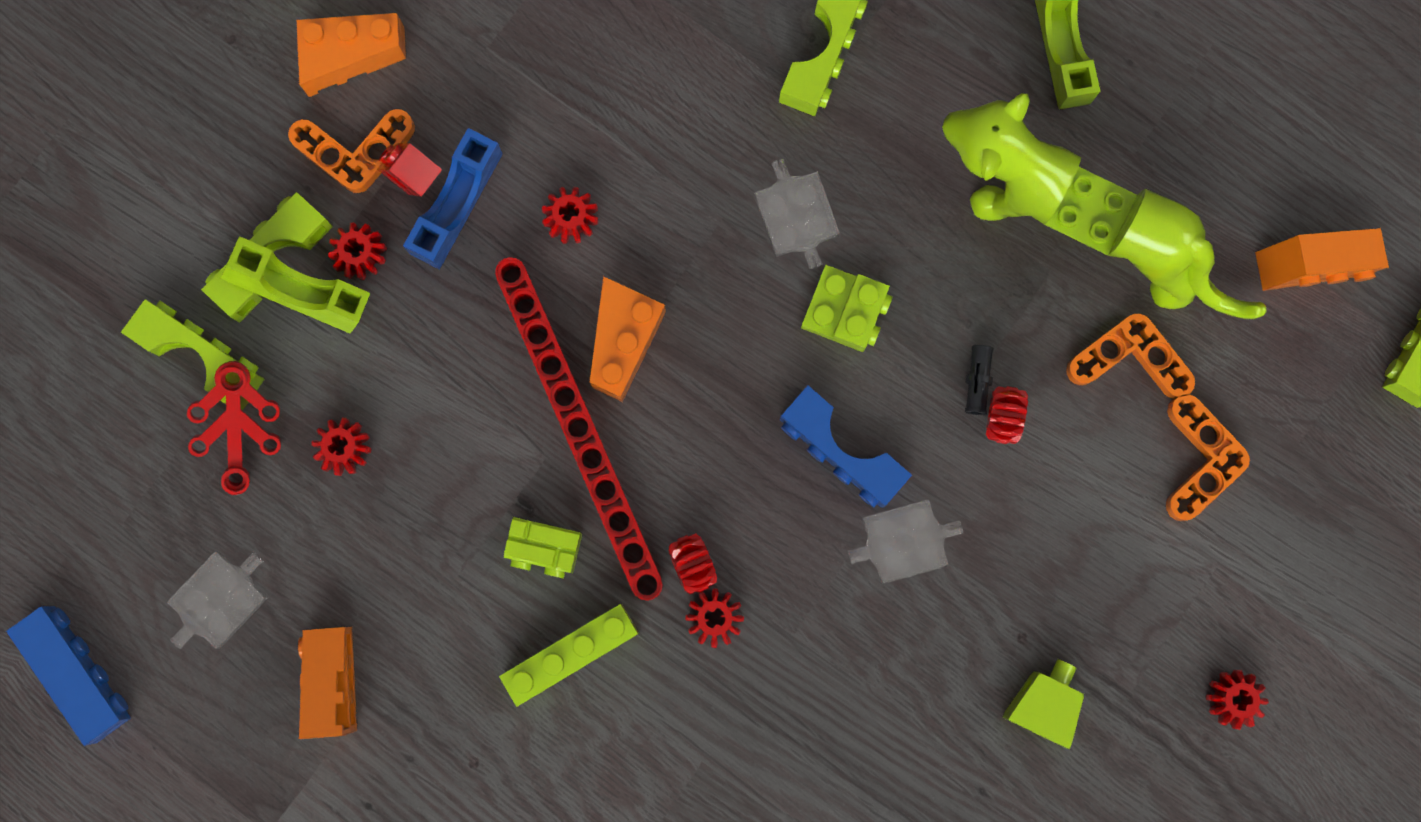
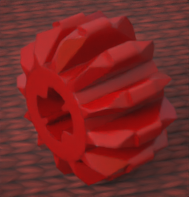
M561 187L559 189L561 197L557 198L555 195L549 194L548 200L552 205L542 206V212L547 215L542 220L544 227H551L549 235L552 238L561 234V242L563 244H567L570 235H573L576 243H580L581 237L579 233L583 232L586 236L590 237L593 233L588 225H598V218L592 215L598 211L597 204H589L591 195L588 192L579 197L578 187H573L571 195H567L566 189ZM570 210H575L576 216H572L570 221H566L564 214L568 215Z
M351 222L349 232L338 228L337 232L341 238L339 240L331 238L329 241L333 247L337 248L328 252V257L331 260H336L333 268L337 272L344 270V276L347 279H351L356 273L360 280H365L366 270L376 275L378 271L374 264H385L386 261L384 257L379 255L387 250V246L379 242L382 235L378 231L371 233V227L366 223L359 230L356 223ZM360 245L364 251H359L361 255L355 258L351 253L352 251L356 252L354 248Z
M998 386L993 391L986 425L988 439L1002 444H1016L1019 442L1026 422L1028 406L1026 391L1011 386Z
M342 418L339 426L334 420H328L329 431L318 428L316 432L323 438L321 441L314 440L311 442L313 447L321 448L320 451L313 455L314 460H324L321 469L328 472L333 468L334 475L342 476L344 468L349 474L356 473L354 462L365 466L367 462L360 455L361 453H371L372 449L370 447L362 445V443L370 439L369 434L360 433L362 425L358 422L350 426L349 419ZM340 440L348 443L344 447L345 453L343 454L335 451V449L340 447Z
M698 534L685 535L669 545L670 558L681 585L687 593H699L717 582L716 570L709 552Z
M712 589V601L708 602L706 594L700 592L699 598L704 605L700 607L693 601L689 603L692 609L699 611L698 615L688 614L685 616L686 621L698 620V625L691 627L688 632L694 634L702 629L703 633L698 639L699 644L705 642L707 635H712V648H717L718 635L722 636L726 645L730 644L731 640L725 632L729 629L732 633L739 635L741 630L732 626L731 623L732 621H744V616H732L731 613L741 607L740 602H736L728 607L726 603L732 596L729 592L724 595L722 602L717 601L718 589ZM718 608L723 612V615L720 617H725L724 623L721 626L715 624L711 628L706 624L709 619H705V614L708 610L714 612Z
M1236 669L1233 670L1231 675L1227 672H1221L1219 674L1221 683L1216 681L1209 683L1211 688L1216 691L1215 695H1206V700L1215 702V705L1209 709L1210 714H1220L1218 723L1224 726L1230 723L1232 728L1240 730L1243 723L1247 727L1255 726L1254 716L1259 718L1265 716V713L1259 709L1260 704L1266 705L1269 703L1267 698L1259 696L1266 687L1263 684L1255 685L1256 676L1254 674L1248 673L1244 676L1242 670ZM1241 695V703L1234 704L1232 701L1233 696Z

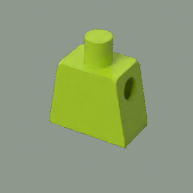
M1057 659L1050 677L1033 671L1005 711L1003 718L1062 747L1070 749L1084 699L1083 693L1069 687L1077 668Z

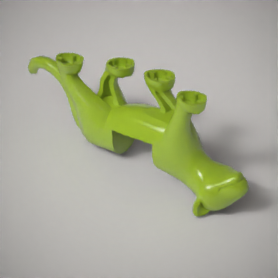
M1021 93L1009 103L996 100L972 109L950 112L944 119L942 126L944 136L959 152L966 168L973 175L984 178L985 181L995 177L1005 181L1006 184L1005 191L995 185H985L972 194L970 202L976 217L982 220L996 221L1007 217L1032 216L1044 225L1105 255L1128 259L1152 282L1150 284V292L1154 303L1159 307L1166 309L1184 308L1193 302L1195 295H1197L1205 305L1229 316L1242 319H1256L1265 315L1267 309L1264 303L1234 299L1218 290L1211 282L1209 273L1215 264L1213 246L1209 241L1205 240V229L1197 214L1186 206L1148 189H1143L1138 195L1079 167L1081 162L1080 156L1063 147L1036 139L1023 122L1030 102L1028 94Z

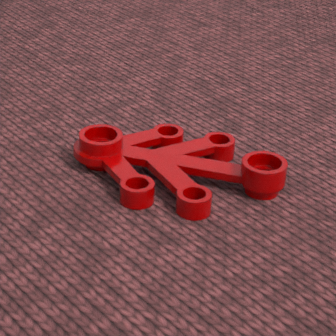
M228 361L220 365L214 377L216 385L200 401L192 402L187 409V417L191 422L202 423L207 419L209 410L226 396V410L202 434L194 435L190 439L188 450L195 457L205 456L210 449V445L227 429L228 468L222 474L221 486L231 495L242 494L247 490L250 483V474L243 467L242 430L260 445V450L266 455H275L281 448V439L278 435L267 433L241 409L242 396L259 410V416L263 421L273 422L280 415L279 404L274 400H267L250 385L251 376L249 370L245 365L237 361ZM230 372H235L239 375L240 380L237 383H230L227 381L226 375ZM265 406H273L276 409V413L273 416H266L263 413V408ZM194 407H201L205 415L195 417L191 410ZM267 439H273L276 441L277 446L274 449H267L264 446V442ZM203 441L206 448L202 451H197L193 447V442ZM233 473H239L243 480L239 483H234L230 480L229 476Z

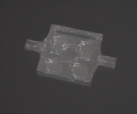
M779 159V164L776 160L771 165L778 181L769 188L754 192V197L775 256L779 257L793 251H803L809 266L808 268L814 269L815 265L817 268L823 264L816 246L823 241L838 237L840 234L818 171L805 176L790 177L785 159Z
M928 499L863 517L862 520L867 533V546L848 550L847 552L848 557H851L849 559L851 565L871 559L878 570L881 584L883 585L947 567L949 563L944 550V538L963 534V529L960 527L961 523L959 520L940 525L933 515Z
M215 551L167 601L180 615L184 626L170 638V641L181 649L196 634L205 638L215 649H221L268 599L254 585L250 577L256 568L264 562L263 559L259 558V555L255 552H252L239 567L232 564L219 551Z

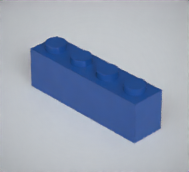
M41 606L6 632L82 744L86 746L98 743L131 719L126 711L128 710V705L125 699L119 693H114L108 685L109 677L100 665L93 663L88 655L90 650L81 637L75 636L68 626L70 625V620L66 613L55 606Z

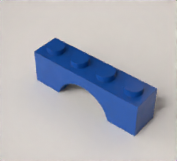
M470 128L466 130L452 156L450 171L438 198L425 214L418 217L403 245L410 255L440 270L503 155L497 142Z
M807 386L781 415L779 420L784 423L781 429L795 441L800 437L809 445L807 451L821 463L826 460L835 467L833 474L844 484L849 485L852 482L861 490L858 495L873 508L876 505L881 508L885 507L912 474L887 453L875 458L859 459L843 452L837 446L831 434L830 420L834 407L810 386Z

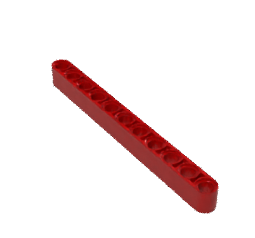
M512 257L504 258L496 266V279L629 585L635 596L639 599L654 600L662 592V578L533 283L520 260ZM514 268L521 271L517 281L512 283L504 281V275L508 270ZM523 299L534 301V307L528 313L517 311V305ZM536 329H544L548 333L546 340L541 344H534L530 341V336ZM551 359L561 362L559 372L554 375H548L543 370L545 363ZM566 389L573 391L575 397L570 405L561 406L557 403L559 392ZM583 420L588 423V431L582 437H574L570 433V427L575 421ZM590 451H597L602 456L600 465L592 469L584 466V456ZM611 482L615 485L616 491L611 499L602 500L597 496V488L601 483ZM616 513H625L629 517V525L624 531L618 532L611 528V518ZM630 544H638L643 549V557L637 563H629L624 557V550ZM645 575L653 576L657 581V589L651 595H643L638 590V581Z

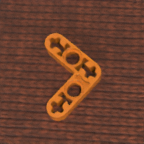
M400 109L391 110L381 119L353 154L309 120L301 119L294 122L289 128L288 137L299 152L347 190L353 193L365 192L381 174L377 169L382 163L378 159L369 157L370 147L376 143H382L386 148L390 145L389 141L381 136L383 132L388 137L391 135L392 140L395 142L393 146L397 143H407L414 134L415 125L407 112ZM404 120L405 130L402 132L397 129L393 133L394 128L391 124L394 121L400 123ZM301 131L309 132L318 145L314 148L306 140L301 141L298 134ZM335 148L339 151L337 162L331 165L323 163L322 154L324 151ZM347 165L356 173L362 170L360 174L363 180L360 183L356 180L350 183L352 179L343 170L344 166Z
M1132 314L1072 358L1066 368L1070 381L1077 385H1087L1132 353L1167 397L1175 399L1186 396L1193 391L1195 386V378L1192 372L1151 320L1142 314ZM1139 323L1143 328L1139 332L1143 339L1147 340L1152 337L1154 341L1145 345L1141 350L1138 345L1144 341L1138 334L1130 335L1131 324L1137 325ZM1104 341H1112L1117 345L1118 354L1114 359L1106 358L1102 354L1101 345ZM1152 347L1160 348L1164 352L1165 361L1162 365H1154L1150 362L1148 352ZM1092 358L1098 361L1097 364L1088 369L1089 378L1085 374L1077 375L1076 371L1079 369L1077 362L1083 365ZM1173 364L1175 368L1169 370V372L1175 378L1181 376L1184 379V382L1181 384L1184 390L1181 388L1174 390L1171 386L1174 379L1169 372L1163 376L1159 372Z
M1185 394L1173 399L1169 403L1167 409L1168 417L1207 458V461L1184 481L1166 501L1168 514L1178 521L1191 520L1199 515L1248 468L1250 462L1246 449L1201 401L1193 395ZM1188 403L1191 406L1188 411L1194 419L1202 416L1204 420L1197 423L1191 429L1189 425L1195 422L1188 415L1181 417L1178 414L1181 410L1178 404L1184 405ZM1204 426H1210L1216 431V441L1211 445L1204 443L1200 438V430ZM1226 453L1228 455L1237 454L1238 458L1235 462L1238 466L1227 467L1223 472L1217 469L1228 461ZM1204 473L1211 474L1216 480V487L1212 492H1205L1200 487L1199 480ZM1193 493L1203 499L1202 502L1199 498L1193 499L1187 505V508L1190 510L1189 513L1187 511L1178 512L1177 510L1180 505L1177 499H1187Z

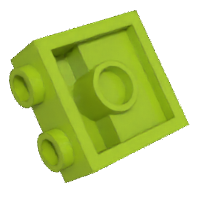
M825 265L801 329L864 352L867 344L874 346L881 327L876 326L875 323L879 313L886 315L893 298V296L887 294L890 286L860 274L854 276Z

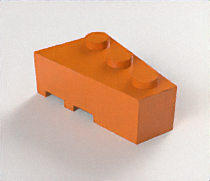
M397 13L296 20L299 85L308 97L316 95L319 90L334 84L338 86L348 82L347 79L366 72L369 74L406 59L405 30Z
M1381 228L1297 235L1255 252L1263 291L1299 285L1300 287H1307L1326 281L1327 284H1336L1348 281V278L1354 277V282L1366 281L1375 278V272L1389 268Z
M604 276L590 384L593 389L623 402L662 322L666 309L664 304Z
M352 627L303 630V636L298 641V652L300 658H302L299 739L344 736L357 731Z

